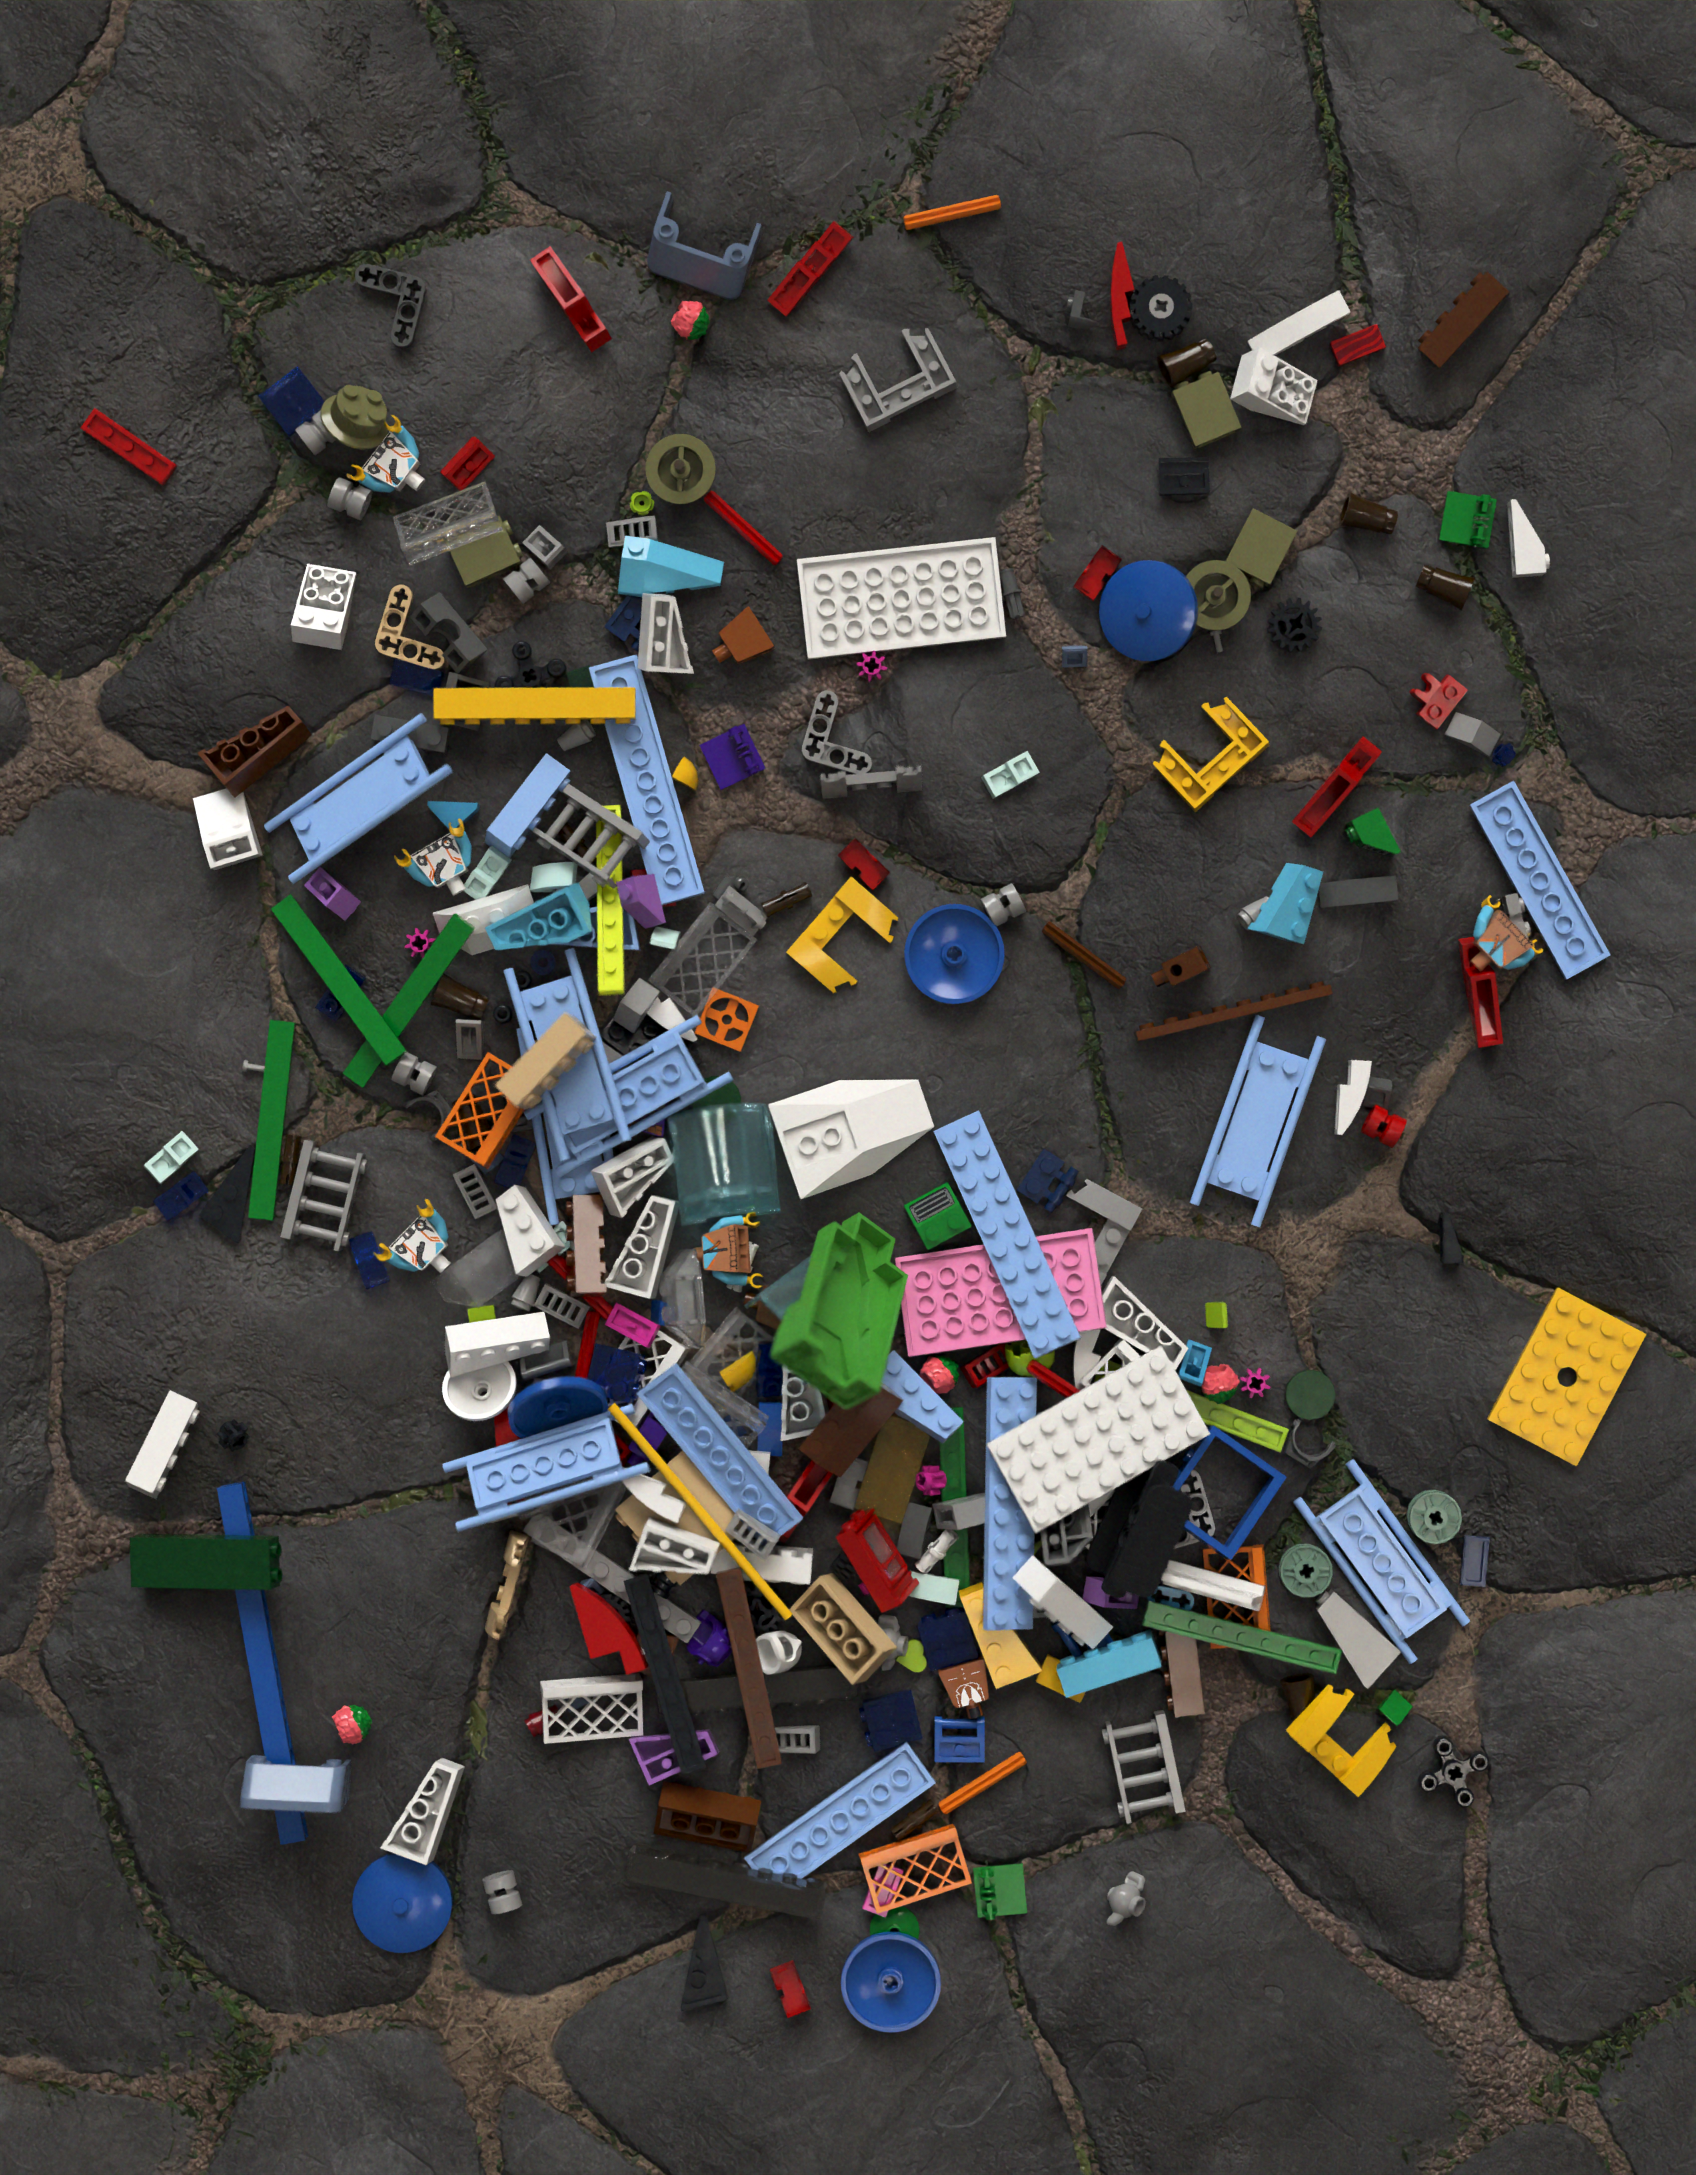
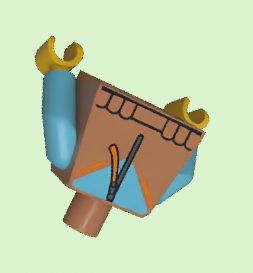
M1489 895L1482 902V909L1476 920L1473 944L1480 952L1471 960V963L1479 971H1482L1490 962L1497 968L1501 969L1503 967L1507 970L1525 966L1535 955L1542 953L1543 948L1536 950L1534 943L1537 940L1530 941L1502 911L1496 910L1501 903L1498 901L1495 905H1492L1490 903L1492 896Z
M750 1211L746 1217L738 1215L721 1218L710 1228L709 1233L702 1235V1247H696L692 1250L693 1260L695 1262H703L704 1270L712 1271L713 1277L725 1284L739 1286L751 1284L754 1288L762 1287V1285L756 1286L752 1282L755 1276L763 1277L761 1274L755 1273L752 1276H747V1274L751 1273L748 1226L756 1228L760 1225V1222L751 1223L749 1218L751 1216H758V1213Z

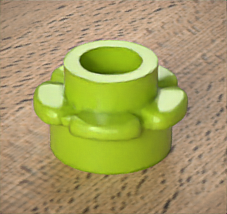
M646 491L634 493L631 496V510L634 513L637 512L640 516L647 515L654 508V500L651 499V494Z

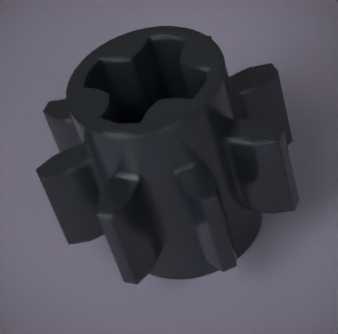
M235 1419L225 1422L217 1433L221 1438L219 1444L224 1449L229 1448L232 1452L243 1448L250 1438L246 1433L248 1428L243 1422L238 1423Z

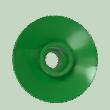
M904 1906L888 1910L886 1918L875 1914L870 1923V1936L881 1932H890L892 1928H897L900 1933L908 1934L916 1939L919 1937L918 1920L913 1912Z

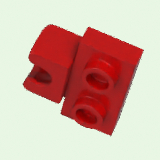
M1424 673L1421 675V679L1426 684L1425 691L1411 689L1409 693L1420 703H1423L1416 715L1432 728L1438 729L1468 690L1450 675H1446L1439 682L1431 674Z

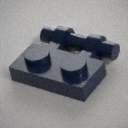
M627 595L604 628L623 642H626L630 635L635 637L636 640L631 647L639 653L640 631L636 627L641 621L642 597Z
M1043 1148L1018 1186L1017 1191L1037 1204L1042 1196H1045L1049 1200L1044 1208L1052 1213L1056 1206H1060L1063 1202L1062 1197L1068 1188L1072 1187L1076 1182L1074 1179L1079 1171L1071 1166L1067 1173L1064 1174L1060 1169L1065 1162ZM1057 1177L1061 1182L1054 1193L1048 1190V1187L1053 1179Z

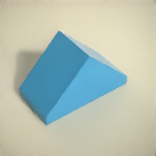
M428 801L427 804L448 829L449 822L453 828H458L460 826L458 819H462L464 825L480 810V804Z
M1188 1339L1186 1344L1188 1350L1178 1365L1176 1373L1180 1379L1202 1386L1212 1348Z

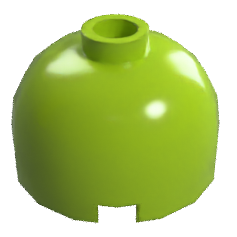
M1027 1340L1011 1342L1010 1346L1007 1343L1005 1344L1007 1364L1019 1376L1034 1377L1026 1370L1031 1360H1036L1048 1369L1054 1363L1055 1350L1035 1359Z

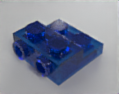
M595 1343L587 1379L600 1385L605 1391L607 1398L634 1403V1400L639 1398L637 1395L638 1391L641 1390V1385L638 1384L640 1375H644L647 1361L644 1360L645 1355Z
M959 1607L945 1610V1615L936 1617L935 1614H929L921 1617V1621L917 1622L931 1672L979 1658L965 1609L960 1610Z
M911 1689L863 1700V1707L859 1708L862 1723L867 1722L869 1731L865 1732L868 1747L873 1746L874 1752L899 1746L898 1744L923 1739Z

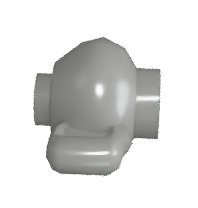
M883 1614L879 1616L878 1625L897 1646L892 1654L882 1663V1671L892 1669L897 1656L906 1655L908 1637L901 1636L898 1619L895 1616Z
M1131 1871L1125 1878V1884L1112 1887L1109 1890L1107 1899L1113 1913L1108 1918L1107 1925L1116 1926L1124 1918H1129L1132 1915L1135 1917L1141 1915L1146 1904L1145 1899L1141 1897L1140 1893L1145 1884L1144 1876Z

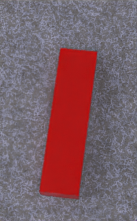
M96 408L92 410L81 426L83 431L162 486L165 485L177 467L175 463Z

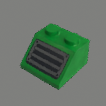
M1379 807L1346 823L1347 829H1345V834L1350 843L1355 842L1357 847L1388 857L1401 852Z
M948 1182L904 1205L927 1250L972 1227Z

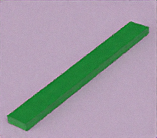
M290 894L272 907L273 913L384 1064L388 1067L408 1052L295 898Z
M456 913L453 914L382 1016L397 1038L403 1033L475 930L474 926ZM367 1039L343 1072L345 1076L362 1088L366 1086L382 1063V1059Z
M270 1020L248 1218L274 1220L295 1022Z
M950 1407L961 1418L963 1424L944 1443L939 1442L940 1469L944 1471L947 1478L946 1486L941 1489L942 1502L966 1497L963 1407ZM968 1528L953 1530L959 1538L947 1550L944 1557L945 1577L959 1579L956 1604H946V1607H964L959 1590L970 1587Z
M1150 1600L1147 1601L1142 1625L1332 1674L1337 1673L1342 1650L1339 1648Z

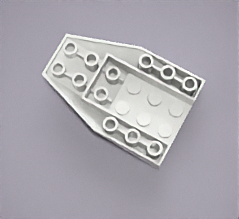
M839 1080L768 1105L800 1199L872 1175L934 1127L918 1080Z

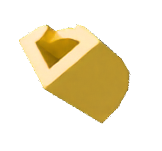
M684 756L672 778L696 791L699 783L697 770L693 763Z
M753 1350L719 1372L732 1393L744 1386L753 1377L756 1370V1358Z

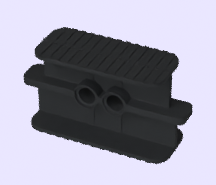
M1158 1460L1153 1467L1115 1488L1086 1554V1564L1088 1567L1105 1575L1101 1585L1104 1593L1117 1598H1122L1126 1592L1139 1597H1149L1158 1588L1193 1507V1502L1189 1495L1173 1488L1179 1473V1469L1174 1464Z

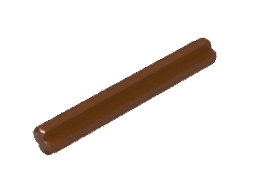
M1047 922L1043 927V934L1114 987L1120 989L1125 984L1127 979L1052 922Z

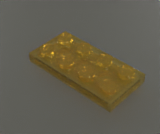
M891 1415L878 1432L854 1509L866 1511L874 1507L875 1511L873 1514L902 1524L930 1435L917 1428L908 1420Z

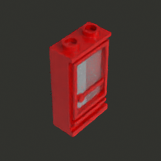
M874 1507L866 1511L859 1509L850 1516L851 1520L841 1526L842 1530L836 1536V1539L881 1613H884L901 1605L919 1584L917 1578L913 1579L911 1576L912 1572L907 1570L908 1566L877 1515L873 1514L875 1511Z

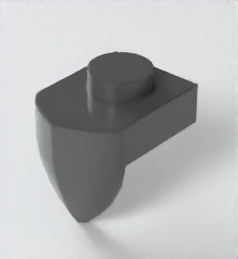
M1075 290L1074 297L1069 296L1066 311L1071 312L1068 327L1085 329L1099 325L1094 320L1080 317L1085 296L1083 291Z

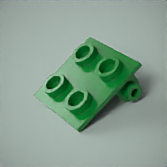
M1447 491L1439 540L1488 549L1497 499H1493L1490 495L1485 494L1476 496Z
M1023 1863L973 1868L978 1918L985 1917L986 1920H993L995 1916L1027 1913Z

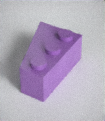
M710 1729L695 1730L704 1760L717 1755L720 1751ZM669 1733L636 1736L629 1739L649 1785L681 1771Z

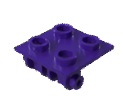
M745 724L738 727L735 726L729 729L728 732L700 745L721 790L766 769Z

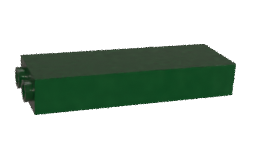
M135 1535L130 1537L131 1587L272 1590L280 1586L283 1577L279 1561L282 1553L279 1536Z

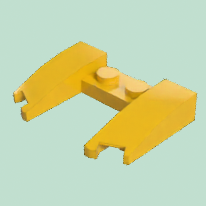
M1227 697L1224 698V705L1210 708L1207 702L1201 706L1232 741L1202 770L1196 774L1165 740L1160 744V748L1165 749L1160 763L1153 762V766L1195 812L1214 796V793L1248 762H1252L1269 746V741Z
M852 877L847 880L833 899L786 952L833 993L836 992L835 987L849 981L852 986L858 982L822 951L849 917L855 913L889 943L893 941L894 937L889 935L892 920L898 921V917Z
M1328 1684L1286 1731L1359 1798L1382 1770L1395 1750L1396 1744L1394 1742L1390 1743L1387 1733L1391 1729L1385 1722L1353 1757L1348 1754L1326 1732L1337 1720L1354 1693L1350 1689H1345L1343 1695L1333 1693V1686Z

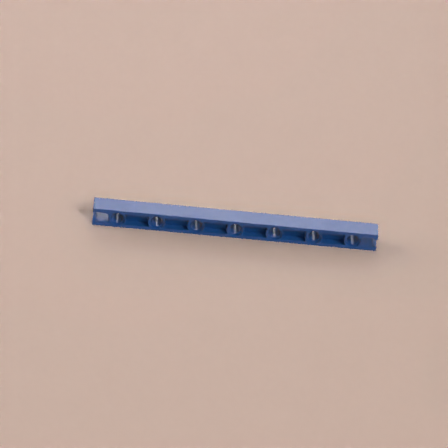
M246 1482L218 1487L217 1492L225 1535H255ZM235 1589L264 1755L267 1757L266 1760L271 1761V1764L296 1765L265 1590ZM274 1810L280 1845L306 1840L309 1835L304 1811Z

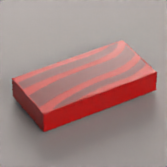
M1377 324L1330 342L1338 367L1386 348Z

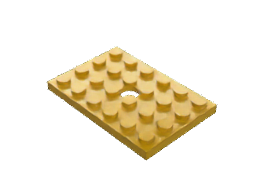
M1556 1287L1487 1419L1577 1466L1646 1334ZM1566 1367L1572 1368L1577 1376L1575 1383L1568 1387L1562 1386L1557 1378L1559 1371Z

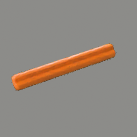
M998 195L905 215L903 221L905 228L910 230L998 210L1001 208V201Z
M1017 1752L938 1803L939 1808L944 1814L950 1813L1027 1763L1025 1757L1021 1752Z

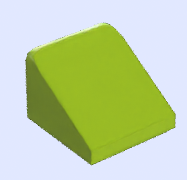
M1207 1302L1205 1304L1207 1327L1227 1328V1304L1225 1302Z
M494 1305L469 1308V1323L496 1319Z

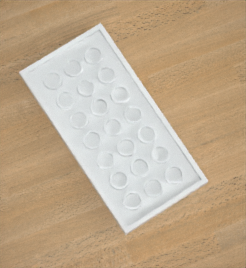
M995 537L797 559L808 659L1006 638Z
M1158 1346L988 1442L986 1445L1033 1531L1037 1533L1153 1467L1158 1460H1165L1210 1433L1162 1346Z

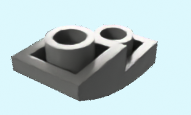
M908 1502L897 1544V1549L901 1556L921 1560L928 1538L926 1533L933 1514L932 1508Z

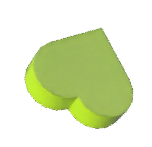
M917 1639L909 1640L906 1655L897 1656L896 1661L913 1672L923 1671L926 1667V1658L923 1655L924 1646L922 1642Z

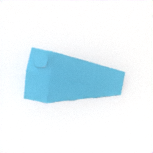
M625 536L618 594L642 597L643 593L666 592L668 594L674 593V590L689 588L690 590L720 586L724 562L652 539Z
M578 882L485 927V930L495 950L566 943L592 931L590 905Z

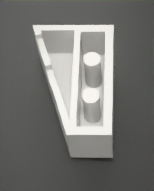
M643 593L638 669L652 672L694 674L693 668L690 665L687 653L688 647L684 640L682 622L674 596Z
M652 1136L591 1170L610 1215L623 1218L627 1213L626 1210L643 1196L642 1193L651 1183L654 1184L675 1160L666 1140Z
M514 1185L496 1199L516 1275L528 1277L565 1248L525 1187Z
M649 1517L629 1571L653 1570V1572L676 1571V1573L708 1574L720 1543Z

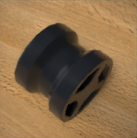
M665 1571L655 1572V1578L650 1581L653 1592L664 1599H668L670 1596L669 1591L672 1587H676L678 1582L672 1583L665 1575Z

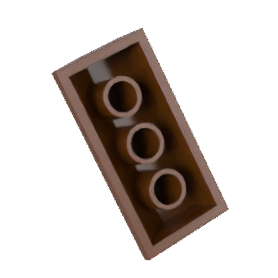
M882 1382L880 1391L877 1394L847 1410L835 1403L799 1449L819 1466L841 1478L904 1400Z
M663 1781L653 1834L750 1853L753 1846L761 1800L731 1795L727 1792L706 1790L702 1787L681 1785L677 1782Z

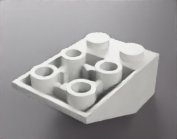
M1259 347L1241 356L1230 399L1251 411L1305 425L1318 380Z
M307 564L291 623L292 642L342 650L348 626L356 572Z
M226 788L193 798L210 869L217 870L263 856L244 792L234 798Z

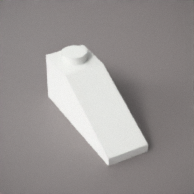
M1510 500L1507 503L1512 578L1542 576L1546 573V569L1550 567L1549 554H1545V547L1517 500Z

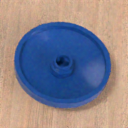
M1137 561L1121 568L1108 581L1100 599L1099 618L1106 638L1117 651L1135 660L1156 661L1175 654L1189 641L1197 623L1198 602L1191 583L1178 569L1160 561Z
M963 904L942 905L926 912L911 928L905 944V965L915 986L926 996L947 1004L967 1003L984 995L997 981L1004 963V944L996 925L981 911Z
M579 1377L552 1378L533 1384L515 1396L507 1411L509 1426L515 1435L525 1438L608 1412V1402L603 1388L591 1380Z
M390 1853L373 1861L358 1879L353 1893V1913L359 1929L374 1945L395 1953L415 1952L433 1943L446 1928L453 1908L451 1886L444 1872L433 1861L428 1865H424L395 1853Z
M881 1932L859 1942L847 1956L841 1973L842 1996L851 2014L865 2026L881 2032H901L920 2024L934 2009L941 1989L940 1970L932 1952L918 1939L900 1932Z

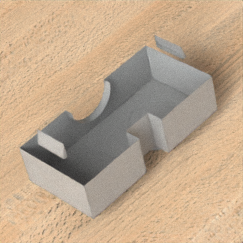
M1517 893L1501 897L1505 914H1510V920L1527 938L1531 936L1529 923L1523 922L1521 914L1525 912L1523 899L1521 897L1518 898Z
M856 1458L842 1477H837L830 1499L831 1503L854 1510L860 1489L855 1487L857 1481L863 1482L869 1461Z

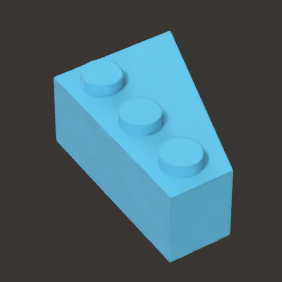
M1286 863L1271 888L1272 894L1266 903H1262L1259 916L1255 923L1251 922L1248 929L1284 941L1304 944L1323 871L1304 865Z

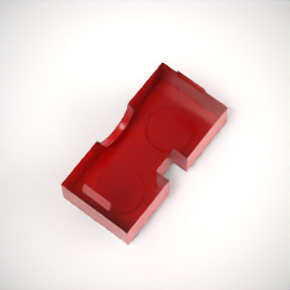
M1101 545L1073 585V588L1091 601H1094L1105 585L1102 579L1105 575L1111 577L1122 559Z
M856 838L837 855L851 870L856 867L861 872L858 877L872 890L890 874Z
M794 1960L771 1968L770 1973L777 1991L782 1989L784 1995L780 1996V2000L787 2018L810 2010L811 2005Z

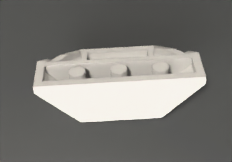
M527 884L433 912L439 934L455 913L474 926L475 930L461 949L471 955L495 949L485 927L533 904L534 900Z

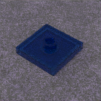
M298 366L258 396L289 437L296 433L295 429L304 422H310L312 416L321 410L325 402Z

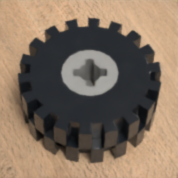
M1155 275L1152 276V279L1148 280L1147 278L1143 280L1142 284L1135 288L1129 303L1130 319L1132 320L1133 328H1137L1138 334L1147 336V340L1150 341L1153 339H1158V342H1163L1164 339L1169 341L1174 336L1180 335L1183 329L1186 328L1192 314L1193 303H1191L1190 292L1187 293L1186 291L1187 287L1184 284L1180 285L1178 283L1179 280L1173 278V280L1169 279L1168 275H1163V277Z

